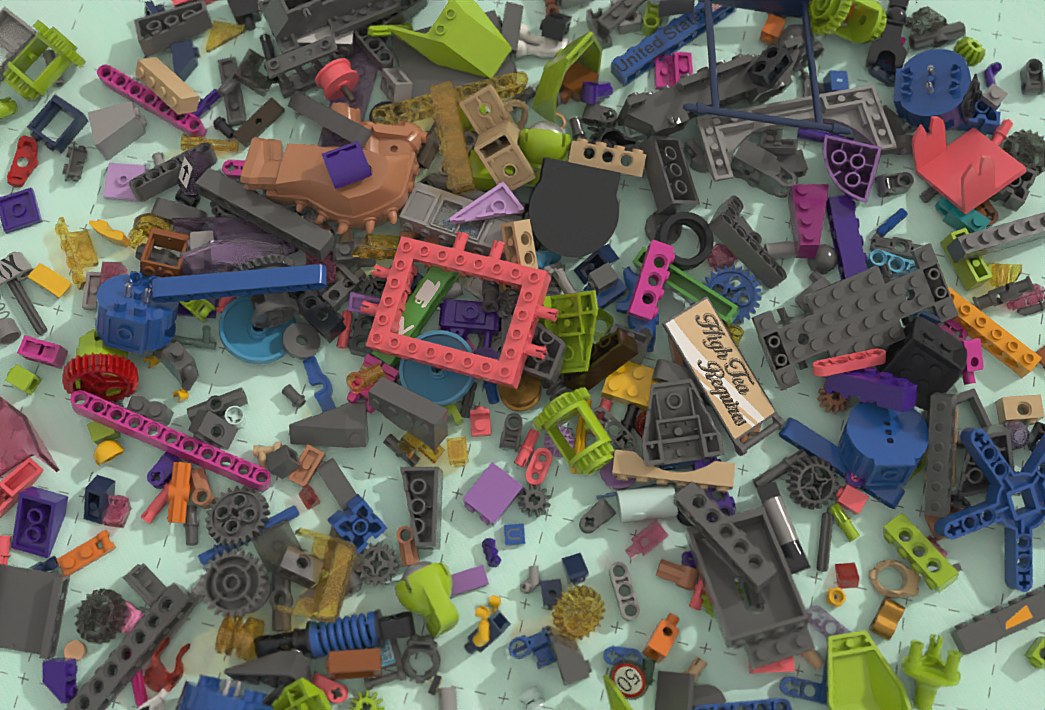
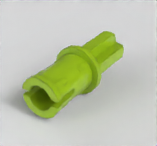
M835 503L830 506V511L838 522L837 526L844 532L848 541L850 542L858 538L860 534L853 526L851 517H847L840 504Z

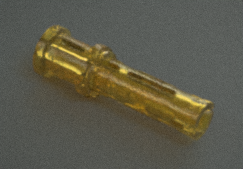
M182 134L181 136L182 151L191 149L203 142L211 143L213 149L217 151L238 152L239 150L238 140L205 139L201 135L191 137ZM213 144H220V145H227V146H217V145H213Z

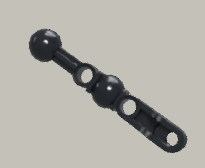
M889 0L888 8L885 12L887 16L885 29L881 34V39L873 42L870 46L865 64L866 68L873 69L875 63L879 60L889 61L892 64V73L896 74V68H903L907 51L901 45L900 39L903 25L907 21L906 10L909 0Z

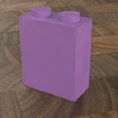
M492 462L464 496V507L471 513L476 511L481 515L479 519L486 525L491 523L495 526L522 492L523 485Z

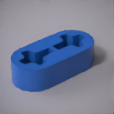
M610 646L603 654L605 662L609 665L631 664L630 660L624 659V655L630 656L632 652L638 657V661H635L632 665L637 667L642 662L641 653L632 648ZM615 650V654L621 655V659L615 658L614 662H612L610 657H607V653Z

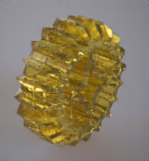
M575 585L574 589L568 587L567 593L561 592L562 597L556 598L558 604L553 605L555 611L551 613L556 630L564 637H569L573 640L576 638L582 640L583 636L589 637L590 632L596 633L595 628L596 626L601 627L599 621L604 619L602 614L606 612L603 607L605 603L601 599V595L593 588H588L585 585L581 587Z

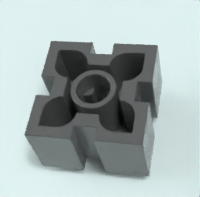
M1026 167V173L991 196L989 200L996 202L998 199L1004 201L1002 206L1017 212L1025 204L1030 192L1028 189L1033 185L1038 172Z

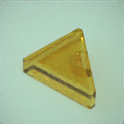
M214 20L205 50L210 53L246 32L245 26Z

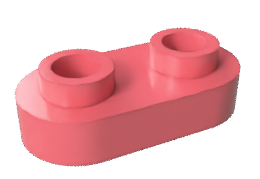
M538 448L533 453L525 475L528 484L537 486V484L541 485L544 482L552 462V453L547 448ZM545 456L546 460L544 462H541L539 460V457ZM532 474H538L539 478L537 480L532 479Z

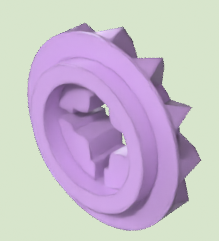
M558 427L573 449L575 443L573 433L566 427ZM546 433L544 447L550 450L552 456L563 457L549 434Z

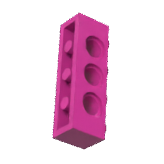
M652 240L648 244L626 315L645 322L656 318L658 313L656 305L658 300L662 299L664 289H662L663 282H667L670 271H667L668 266L673 263L675 258L673 246L656 240ZM655 259L662 263L661 268H657L654 265ZM649 277L656 280V286H651L648 283ZM643 295H646L650 298V304H645L643 302Z

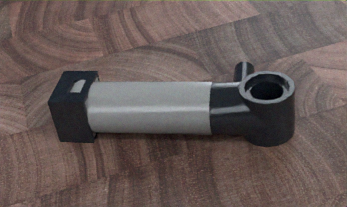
M776 482L757 488L758 495L791 574L810 569L808 559L798 539Z

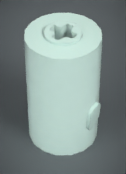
M673 484L617 491L616 499L620 522L629 523L677 516L678 509L673 504L674 495L676 494Z

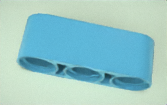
M879 249L871 252L867 257L866 264L867 269L878 265L883 276L884 274L880 266L888 263L891 273H898L916 267L913 261ZM872 258L878 259L879 263L874 262ZM891 264L895 265L897 267V270H894L891 267Z

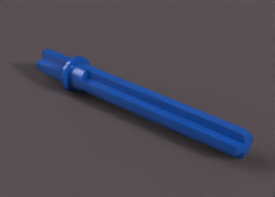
M293 505L268 518L270 522L264 523L267 529H260L261 534L263 535L299 516L298 509ZM235 543L232 548L227 544L225 546L214 544L213 548L198 555L199 561L204 566L209 563V559L212 561L216 560L215 554L222 557L223 550L229 553L232 549H237L238 547Z

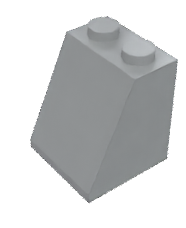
M132 101L88 112L94 144L106 160L116 156L146 133L144 126H147L144 115H141L139 107H135Z

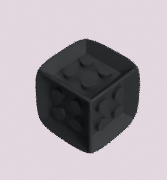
M918 316L903 330L906 338L890 346L886 352V363L881 364L878 371L891 373L893 377L905 378L910 383L916 384L915 406L928 411L931 405V395L936 392L947 393L960 377L967 363V349L951 334L929 320Z

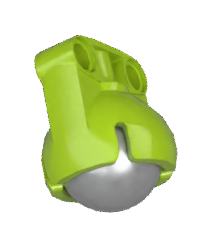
M539 121L530 126L529 129L523 128L520 130L517 145L536 174V178L522 186L533 188L539 181L543 158L568 162L572 144L571 135L563 133L557 124L551 121Z
M420 561L410 565L403 573L401 581L395 586V594L399 602L407 610L421 614L429 634L435 636V638L452 630L458 623V611L450 601L453 581L448 566L444 562L432 563L428 561Z

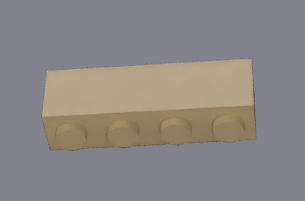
M157 57L138 59L135 76L178 115L197 111L200 96Z

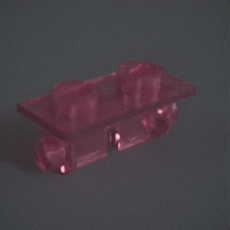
M1034 283V292L1029 291L1021 294L1019 298L1007 302V308L1009 310H1016L1026 307V299L1028 305L1042 302L1045 299V287Z

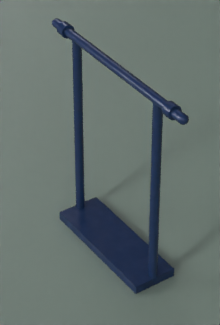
M698 0V2H703L705 7L712 107L706 106L704 103H685L683 105L685 111L695 112L696 115L710 114L829 132L831 135H849L852 132L851 128L841 126V124L831 123L830 125L823 123L808 11L810 0ZM712 4L795 18L802 17L815 122L720 108Z

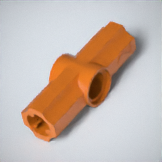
M174 462L172 483H170L168 491L169 509L167 522H186L187 503L190 501L191 463Z

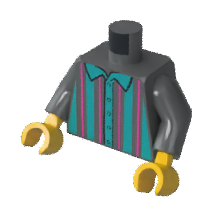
M178 341L168 343L143 359V363L150 362L148 369L158 365L160 359L182 385V389L173 392V397L179 396L178 402L188 399V391L191 390L199 374L194 358Z

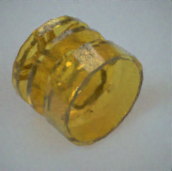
M229 613L227 618H223L217 633L216 653L223 654L225 652L226 656H231L236 650L237 659L248 662L252 661L256 655L253 640L263 635L264 620L249 617L244 623V617H240L238 614L233 619Z

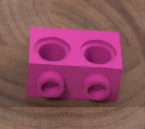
M24 335L17 354L27 360L62 369L68 351L61 345Z

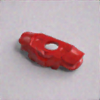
M24 135L18 141L17 150L10 171L7 174V182L13 187H23L33 170L38 166L37 141L33 137ZM20 158L28 160V164L25 167L17 165V161Z

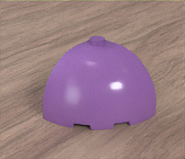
M825 135L823 147L824 161L828 174L834 184L850 198L867 204L879 165L882 147Z

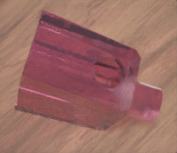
M655 520L631 539L633 544L625 549V552L631 559H634L640 553L645 556L670 536L660 523ZM644 538H648L649 544L643 547L641 541Z

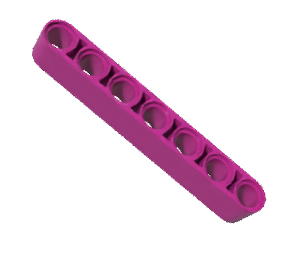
M104 64L97 69L98 77L109 89L192 138L201 139L205 136L206 128L199 117L192 113L178 115L151 89L110 65Z

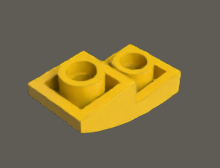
M89 220L90 226L103 238L120 246H128L129 239L122 231L113 230L108 222L104 220Z
M41 263L27 276L28 279L40 288L46 289L58 299L72 285L61 275Z

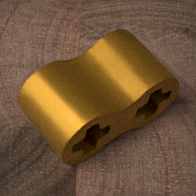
M885 597L871 622L869 631L889 641L905 611V607Z

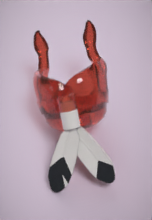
M166 637L152 656L151 666L146 668L143 676L147 687L159 694L141 705L137 710H164L165 698L176 687L184 674V665L181 659L189 650L190 643L179 650L175 659L176 666L174 672L170 673L160 660V653L168 646L170 637Z

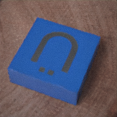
M524 523L504 525L505 546L525 544Z

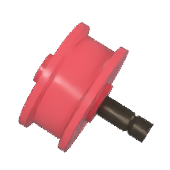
M336 59L319 71L315 78V83L324 90L323 94L326 99L336 100L345 96L350 104L356 102V98L352 95L351 91L359 81V74L351 69V63L347 59Z

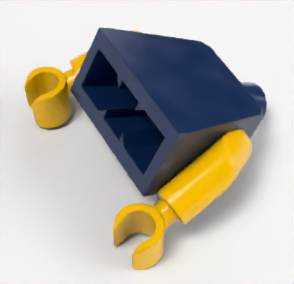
M490 596L488 605L494 607L493 611L482 605L476 609L475 616L481 618V621L478 622V627L467 637L469 641L464 645L465 650L472 655L477 650L481 653L511 625L507 618L499 611L500 597Z

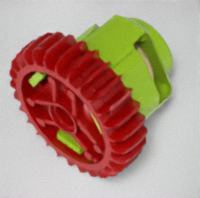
M93 329L79 338V348H76V359L72 358L70 362L66 363L62 382L68 394L82 390L106 401L117 402L118 399L124 400L125 397H130V394H134V391L137 390L139 378L137 367L128 359V351L103 346L104 340L98 336L96 329Z

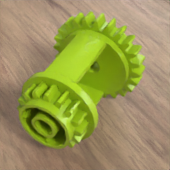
M810 0L811 2L808 4L811 32L819 36L832 33L856 44H867L869 41L873 42V40H876L883 33L886 26L887 16L885 9H882L877 0ZM854 2V9L845 27L841 24L843 23V21H845L847 15L849 14L850 7L852 6L851 3Z
M39 19L32 25L37 30L36 36L12 62L9 61L7 63L8 68L3 73L6 76L4 81L28 102L31 99L36 101L41 95L45 96L47 90L70 66L76 64L81 68L86 63L75 52L78 48L54 26L49 29ZM50 47L58 55L33 81L25 72Z
M581 387L573 392H566L552 400L542 409L543 412L534 418L532 423L537 431H547L570 468H575L579 475L584 473L585 476H589L614 459L612 454L615 450L611 446V438L587 404L591 395L585 387ZM581 414L586 422L583 425L587 431L591 429L598 441L576 455L558 427Z

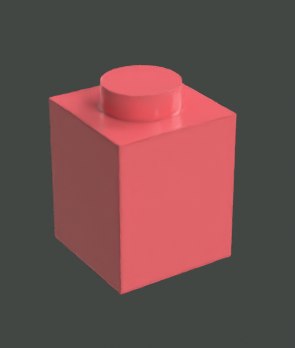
M847 484L838 488V493L834 495L837 497L834 503H839L841 507L856 515L860 513L869 496Z

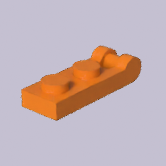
M104 530L98 533L92 539L57 558L56 560L63 574L71 576L116 549L114 543L108 538L110 536L108 531ZM100 542H102L103 547L101 549H99L97 545Z

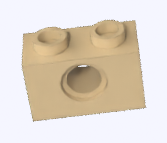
M1041 395L1002 397L995 401L999 424L1017 426L1019 423L1026 422V425H1034L1036 421L1038 422L1045 418ZM1017 407L1022 409L1023 415L1018 413Z

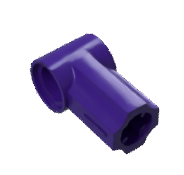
M609 82L582 83L581 102L595 104L597 100L606 99L613 95V88Z

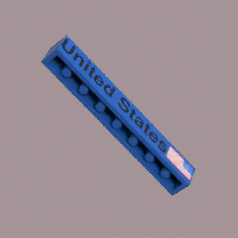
M698 2L694 6L693 13L682 14L680 17L672 19L668 25L657 29L653 35L645 37L638 45L630 47L626 53L613 59L611 62V73L623 87L655 66V58L661 54L664 57L659 58V63L668 55H672L706 32L704 3ZM712 4L713 26L734 13L736 8Z

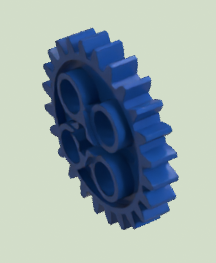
M725 265L724 271L718 267V273L715 274L711 271L712 278L705 277L707 284H702L712 290L717 287L721 288L723 292L719 295L739 307L740 313L733 321L734 326H736L737 320L744 324V317L750 320L749 313L756 314L754 307H760V304L756 302L762 299L761 296L757 295L761 293V289L756 288L759 286V281L753 282L755 275L749 277V270L743 273L742 266L735 270V265H733L731 270H729L727 265ZM733 280H738L741 284L738 287H733L730 283ZM727 293L734 294V298L727 297ZM744 296L748 298V302L741 304L738 299Z

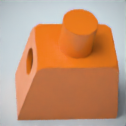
M672 613L668 614L666 620L662 619L655 627L641 653L659 664L667 656L680 631L676 627L680 619Z

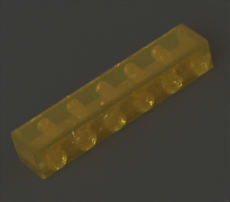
M451 80L429 86L431 93L428 94L430 104L434 106L432 116L434 122L437 121L438 127H435L437 138L441 140L439 150L441 156L444 155L445 159L442 165L444 172L448 174L446 179L447 188L456 195L476 190L455 87Z

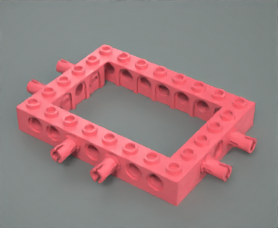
M457 232L454 245L451 248L401 236L391 268L375 265L374 269H377V271H372L373 277L387 279L379 305L363 301L362 305H365V307L361 306L360 308L361 313L375 315L366 346L375 352L517 389L527 355L544 360L545 355L543 354L547 352V347L531 344L539 318L555 322L557 319L555 316H558L557 309L543 307L551 280L548 272L500 260L505 243L501 241L497 243V240H493L490 254L486 257L464 251L467 239L469 238V235L464 232L462 234ZM413 262L424 264L429 268L431 266L441 268L445 272H457L465 277L466 275L477 277L482 281L484 279L494 281L498 285L514 286L518 290L521 288L499 360L396 334L400 328L399 322L402 313L406 309L405 304L408 294H411L412 291L410 288L414 276H417L418 268Z

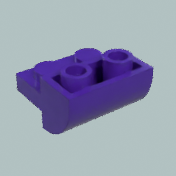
M359 141L322 154L335 189L372 176Z

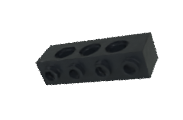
M316 290L288 292L289 297L297 302L298 313L327 342L331 343L346 329L343 323L345 319L339 312L334 313L331 310L332 306L326 300L322 302L319 299L321 296Z

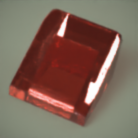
M309 484L304 485L299 492V497L307 510H311L320 504L321 501Z
M855 562L835 564L838 587L841 589L858 587L860 578Z

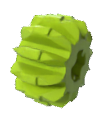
M965 36L953 48L954 52L960 54L966 60L967 66L971 67L980 63L986 55V50L982 47V44L972 37Z
M366 690L365 698L361 692L358 693L360 700L352 698L351 701L356 706H350L349 710H362L365 708L364 704L366 702L367 705H372L370 710H385V707L378 706V704L383 702V698L375 700L378 695L377 692H374L370 698V690Z

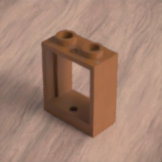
M152 227L140 260V272L148 276L160 278L181 276L189 251L188 239H190V235ZM154 246L181 252L177 266L150 261Z
M380 648L330 651L329 658H325L327 675L330 674L332 680L382 677Z

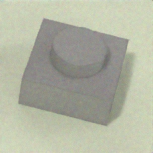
M993 83L982 95L981 100L995 110L1008 93Z

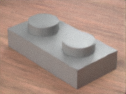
M86 272L82 308L84 310H96L97 291L100 285L107 280L108 274L106 272Z

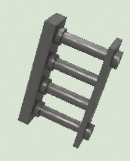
M330 35L264 63L269 78L278 76L281 80L279 87L285 99L292 96L295 90L303 92L317 86L315 78L324 66L336 59L347 58L344 54L337 57V45L334 36ZM329 56L330 60L320 63L318 60ZM308 63L313 64V67H310L305 70H303V68L301 67ZM295 69L297 73L288 77L285 75L286 72Z

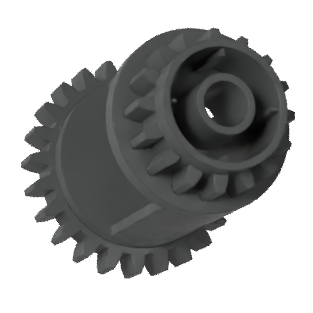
M232 549L230 555L226 550H223V557L215 554V562L209 559L208 562L211 566L209 568L203 566L206 575H199V577L204 579V582L198 584V586L204 587V590L199 592V595H206L202 602H210L207 609L212 610L215 608L214 614L219 615L222 612V617L227 618L230 613L233 619L236 618L237 613L240 617H244V614H250L261 609L270 596L271 582L268 573L263 569L264 564L257 565L259 558L255 557L252 559V553L248 552L245 556L244 550L241 549L237 554V551Z

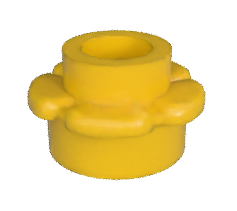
M839 587L830 588L826 593L827 603L834 607L842 606V603L846 600L845 593Z

